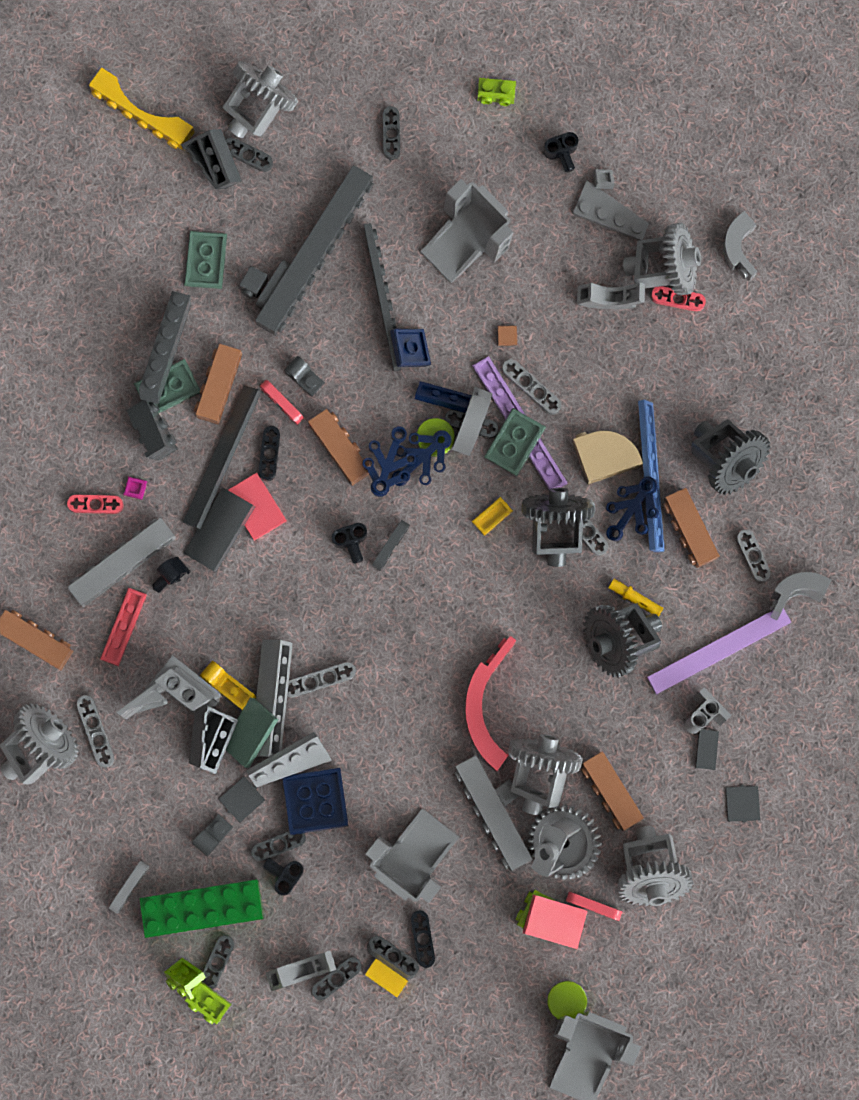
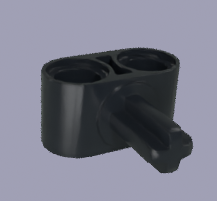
M567 132L548 139L544 145L545 157L551 160L560 158L564 171H573L575 166L570 154L577 150L578 136L573 132ZM570 140L574 145L568 146L565 142ZM553 146L557 150L555 152H551L548 150V147Z
M355 523L335 530L332 533L333 545L340 549L348 548L353 564L363 561L359 543L367 538V528L365 525ZM356 529L364 531L361 537H356L353 533ZM338 535H344L346 540L343 543H337L335 538Z
M179 557L166 560L156 570L161 576L152 584L153 590L160 593L167 585L180 582V578L186 573L189 574L190 570Z
M268 858L263 865L265 870L277 877L275 891L282 896L292 892L304 873L303 865L297 861H292L287 866L282 867L271 858ZM294 864L300 867V873L296 876L291 875L289 872L290 867ZM280 882H288L289 889L287 892L279 890Z

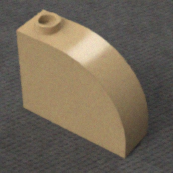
M597 431L586 434V432L576 435V438L573 439L572 443L587 484L639 468L643 464L634 444L618 433Z

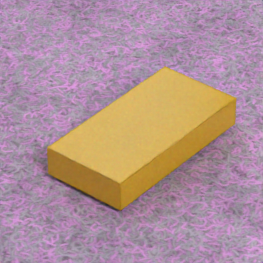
M499 497L478 515L472 523L485 536L510 515L513 510Z
M378 959L374 960L365 973L367 977L395 997L399 996L408 980Z

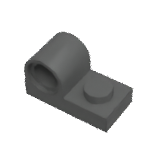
M299 356L284 369V372L311 397L325 384Z
M218 814L208 827L194 839L192 844L208 857L232 830L233 826Z

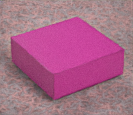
M128 476L123 495L143 500L147 481Z

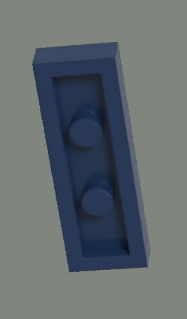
M420 381L415 399L466 413L472 395Z

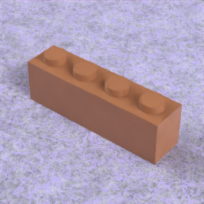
M219 344L218 349H214L212 354L213 364L208 367L206 372L207 382L206 384L203 383L200 390L201 400L196 402L194 408L198 419L219 425L242 357L241 350Z
M326 409L309 420L308 424L353 486L369 475L368 471L362 467L365 458L362 459L360 456V449L355 442L351 443L348 439L350 435L344 427L340 428L337 424L339 420L334 412L330 413ZM366 461V462H365V465H366L367 467H370V466H371V464L369 463V461Z
M687 488L665 497V503L662 504L667 514L670 513L673 519L671 524L674 530H678L681 535L679 540L682 547H687L690 553L688 559L691 565L699 568L718 559L720 555Z
M5 610L0 617V634L62 671L73 653V650L70 649L71 645L62 639L60 642L53 639L55 635L46 629L44 632L38 630L37 627L39 625L31 620L23 621L21 619L22 615L12 610L10 613Z
M603 751L582 763L583 768L581 771L586 779L590 778L594 785L591 788L596 796L601 795L604 800L601 804L607 813H612L614 817L612 822L617 829L621 828L622 831H625L644 819Z

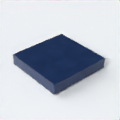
M392 329L390 331L397 367H426L431 365L424 329Z

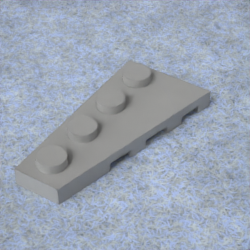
M586 180L573 215L638 241L643 240L649 223L601 189L595 188L594 184Z
M313 732L248 769L247 774L257 788L332 760L316 733Z

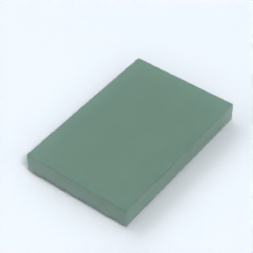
M190 231L185 286L222 289L227 234Z
M185 359L171 365L159 404H157L159 407L158 413L200 394V388ZM142 380L134 383L138 394Z
M512 408L484 458L518 476L546 427Z
M250 697L238 717V722L226 751L243 767L249 768L279 719L255 698Z

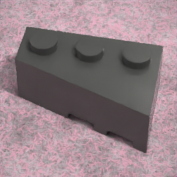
M221 129L208 130L181 144L190 153L194 163L201 167L202 173L215 190L227 189L242 181Z
M142 400L129 408L127 413L134 429L138 430L141 436L139 438L140 444H145L147 452L144 454L146 458L159 461L178 450L176 446L177 440L173 434L169 433L166 420L158 413V405Z
M205 705L196 709L189 764L216 774L238 719Z

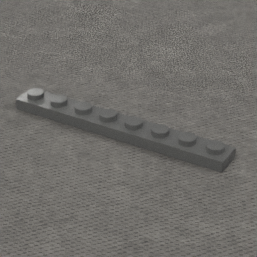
M371 223L364 224L394 372L401 371V367H397L390 331L397 329L395 318H391L390 311H393L392 302L387 300L386 293H389L388 283L383 282L382 276L385 275L384 265L379 263V258L382 257L380 246L376 247L375 240H378L377 231L372 229Z

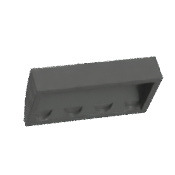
M222 487L209 509L201 529H197L184 554L212 571L217 572L255 506Z

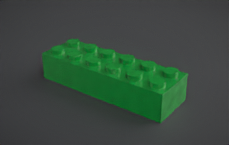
M258 879L139 898L145 938L264 919Z

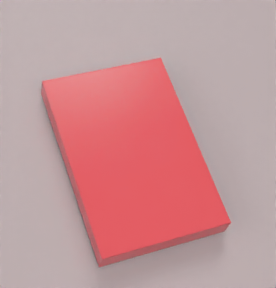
M258 473L228 489V491L255 506L245 524L254 541L287 521Z
M533 895L523 933L577 949L587 910Z

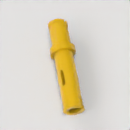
M615 578L608 587V589L621 595L623 600L627 599L634 604L637 603L640 608L651 614L654 613L659 616L664 608L633 590L632 586L628 587Z

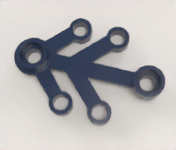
M401 426L395 427L391 432L393 441L386 459L378 441L373 440L369 443L368 449L371 453H374L382 469L380 477L374 468L373 459L365 458L363 460L362 467L368 471L372 479L371 492L377 497L387 495L390 487L400 482L407 483L410 479V473L403 470L398 476L387 480L390 472L406 465L412 466L416 462V456L413 453H408L404 458L393 462L399 444L407 436L405 428ZM400 433L402 438H396L395 434ZM376 444L378 448L372 449L371 445ZM412 457L414 461L408 462L407 458ZM369 461L372 465L367 467L365 462ZM406 474L408 478L404 480L401 478V475ZM382 485L383 490L379 491L376 486Z
M443 430L437 431L433 436L419 435L418 433H411L409 435V441L414 445L420 442L432 443L426 449L405 448L402 445L398 447V449H404L402 455H399L397 450L396 455L398 457H404L408 453L418 456L414 465L406 466L403 470L411 474L423 463L422 475L419 478L420 483L427 486L432 481L430 476L431 455L436 450L437 461L434 463V470L442 473L446 469L444 463L445 449L451 444V436ZM414 435L418 436V440L416 442L412 441V437ZM441 436L445 438L443 443L438 442ZM439 463H442L443 468L441 470H437V465ZM401 471L394 472L392 478L399 475ZM406 474L401 475L404 480L408 478ZM424 476H428L429 481L427 483H423L422 481ZM400 482V483H398V484H396V485H397V486H404L406 483H401V482Z
M647 476L642 478L637 485L618 487L617 495L622 498H627L631 493H639L635 499L616 503L609 502L606 505V510L612 514L617 513L618 510L628 508L618 524L612 525L607 529L606 535L608 539L612 541L621 540L623 529L634 513L636 520L635 531L641 535L648 532V526L644 524L641 503L646 497L647 517L651 519L658 517L659 511L655 508L653 496L658 485L654 478ZM650 483L651 488L647 490L646 485ZM622 489L626 490L624 495H621ZM614 504L615 509L611 511L610 506ZM654 509L655 514L650 516V511ZM643 525L644 530L640 532L639 527ZM615 531L619 532L617 537H614Z

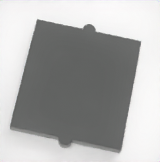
M242 777L219 798L220 802L228 809L227 812L231 813L239 823L265 801L256 790V786L253 787L245 777Z
M740 785V787H726L728 822L742 821L746 823V821L760 820L758 786L744 787V785Z

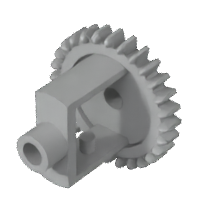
M238 61L233 73L240 81L226 101L223 109L234 117L228 126V129L233 134L244 138L249 130L254 135L263 136L280 109L288 112L292 111L297 105L298 100L290 90L286 89V86L280 84L283 74L274 67L268 65L263 72L250 63ZM249 89L251 92L254 89L257 90L256 96L262 94L263 100L266 98L270 99L269 104L256 123L238 109L242 100L250 96Z
M682 222L667 226L666 234L663 237L637 241L636 256L624 258L623 268L626 276L634 275L635 283H643L645 288L670 285L677 295H688L695 289V278H697L695 271H697L696 266L701 264V254L699 248L692 245L693 239L690 238V232H688V228ZM659 252L660 254H666L662 257L667 258L668 261L663 265L669 268L665 272L647 274L649 253Z
M32 703L26 704L16 713L13 721L15 731L0 744L2 751L7 757V760L0 767L1 772L10 780H15L19 777L23 784H33L52 765L53 769L67 768L78 757L77 753L79 752L76 748L78 744L74 742L76 738L70 736L72 731L67 730L68 726L64 725L63 720L58 719L57 714L52 715L50 709L46 711L44 706L39 707L38 704L33 705ZM19 742H26L23 748L30 747L29 754L36 753L35 760L37 765L33 769L17 744Z
M540 734L539 740L529 738L510 740L508 754L513 760L517 759L510 792L525 797L522 810L526 813L540 815L543 805L549 808L558 807L567 774L577 773L581 768L583 757L578 755L577 752H573L572 749L560 747L558 744L559 738L555 736ZM535 764L538 765V770L542 766L545 767L546 772L549 768L553 769V775L548 777V782L551 783L549 794L526 786L529 769Z
M564 804L561 808L560 806L554 807V809L547 808L546 811H542L540 816L535 818L536 822L531 824V827L535 830L529 831V834L534 837L528 839V842L534 843L533 846L529 847V850H535V853L531 855L532 858L535 857L531 866L535 872L546 877L554 873V878L556 879L561 875L562 880L567 879L569 876V879L572 880L575 878V875L579 878L582 876V873L586 874L589 872V869L595 866L593 862L598 861L595 855L601 853L596 847L602 845L596 839L601 837V835L594 834L598 826L591 827L594 820L587 821L588 813L581 816L582 809H578L575 812V806L572 805L568 809L567 804Z
M644 826L637 829V841L623 844L627 871L626 874L621 875L617 883L621 900H625L626 903L631 902V905L638 903V906L645 903V906H660L667 902H672L671 899L678 900L679 896H685V893H689V889H692V885H694L692 873L684 864L680 865L677 862L673 837L670 834L656 836V830L652 826ZM668 849L670 858L668 866H666L665 861H662L661 866H658L656 861L653 867L648 862L646 863V868H642L640 864L633 866L632 856Z

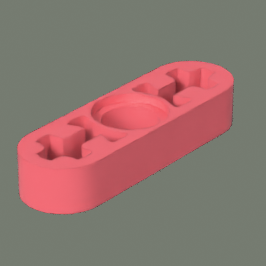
M664 286L655 287L651 293L654 303L680 309L701 311L706 303L705 297L702 294L692 292L688 295H681L684 300L682 303L677 304L673 300V296L676 295L674 291ZM659 291H662L663 295L668 296L669 292H671L670 302L667 301L668 297L658 299L655 293L657 294ZM687 296H690L689 300L695 301L696 298H699V302H702V304H699L698 307H696L695 303L689 302L688 305H685L687 301Z
M265 380L259 386L275 404L278 403L282 411L296 425L304 419L301 413L268 380Z
M72 495L67 501L68 508L74 513L118 514L124 506L123 501L118 496ZM75 499H78L80 503H85L84 499H87V509H84V505H78L77 509H75L71 503L75 502ZM95 499L101 502L100 508L96 510L90 507V503ZM104 499H107L106 503L112 504L113 500L120 504L116 507V510H113L112 506H106V510H103L105 505Z
M568 892L567 902L611 919L620 920L622 911Z

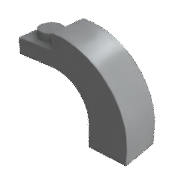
M744 211L733 220L727 230L723 242V254L730 270L732 271L738 267L739 274L743 278L747 277L750 281L756 276L758 271L744 256L741 242L755 229L756 224Z
M594 283L578 286L577 304L588 308L631 309L636 308V304H641L645 301V284L643 283L624 287H605Z
M477 387L474 388L452 450L470 456L493 393Z
M800 572L788 576L779 583L771 599H774L770 608L773 611L771 618L778 620L786 602L794 596L803 595L821 602L832 579L813 572Z
M327 951L265 973L270 989L274 991L334 971L336 967L331 951Z

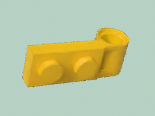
M211 661L199 675L241 710L244 709L250 697L256 698L251 691L226 673L214 661Z

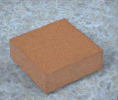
M498 326V346L517 345V326Z

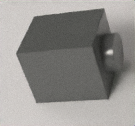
M250 266L240 283L242 294L248 298L253 296L258 298L268 281L267 274Z

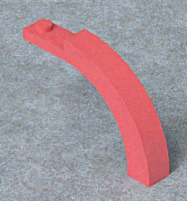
M511 636L508 639L504 638L500 642L498 653L496 655L492 653L486 661L489 664L488 666L482 662L479 664L470 681L465 705L466 723L471 740L483 760L496 772L509 755L493 741L486 728L482 713V698L489 678L516 643V640Z

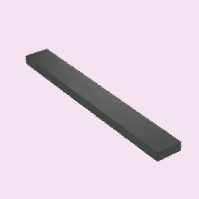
M248 386L243 387L184 518V524L201 529L262 393L259 389Z

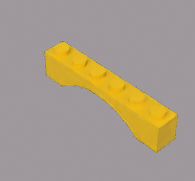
M102 67L89 84L92 91L91 94L99 100L103 98L107 101L106 104L114 110L116 108L120 109L123 116L128 119H135L137 124L143 129L149 128L158 139L163 137L168 141V145L174 149L178 147L183 150L181 144L189 141L195 133L193 126L179 117H159L138 109L124 95L117 77Z

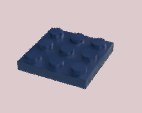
M340 768L295 774L283 778L290 835L349 826Z

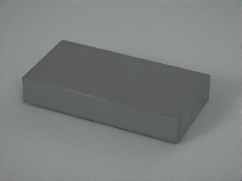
M703 729L699 731L695 768L716 769L719 731Z

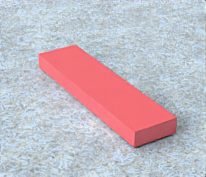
M128 588L100 660L119 666L147 594Z

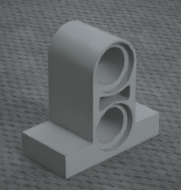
M704 687L693 697L700 706L686 719L685 728L689 733L695 734L703 729L712 719L721 726L732 715ZM706 707L711 710V713L707 712ZM693 719L699 723V726L694 724Z

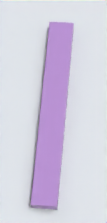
M489 356L472 365L487 391L493 393L492 399L505 420L512 408L524 414ZM539 439L529 459L548 489L565 486L567 484L566 479L541 439Z
M784 608L778 620L771 618L773 612L771 611L650 675L647 679L655 694L657 695L790 624L791 621Z

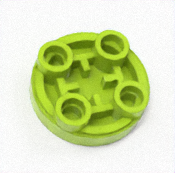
M432 418L426 420L420 425L417 433L419 435L433 436L440 430L448 432L451 436V444L445 449L446 454L454 444L453 428L443 419ZM443 436L439 437L438 442L443 443L445 438ZM420 442L418 446L420 449H426L432 443ZM437 450L431 456L437 457Z
M559 982L551 988L548 994V1008L557 1019L565 1015L575 1019L577 1014H583L586 1010V993L580 985L574 982Z

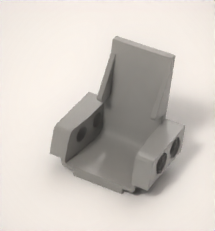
M460 179L447 192L443 208L452 221L448 220L420 252L450 283L457 279L484 252L495 263L509 249L513 231L508 227L510 219L507 217L508 210L483 185L478 187L474 182L467 185Z
M172 655L143 693L116 713L127 720L135 713L167 705V699L161 695V693L166 691L195 714V710L203 705L215 708L222 695Z
M422 808L394 846L384 838L379 837L365 855L373 860L370 867L377 872L374 877L406 901L408 898H411L413 901L418 902L422 898L427 903H430L443 886L431 874L458 840L459 836Z
M579 1013L575 1019L566 1015L562 1016L559 1019L553 1036L566 1041L567 1044L549 1088L578 1100H597L611 1069L612 1061L626 1067L633 1066L641 1046L632 1043L633 1035L625 1032L627 1027L594 1013Z

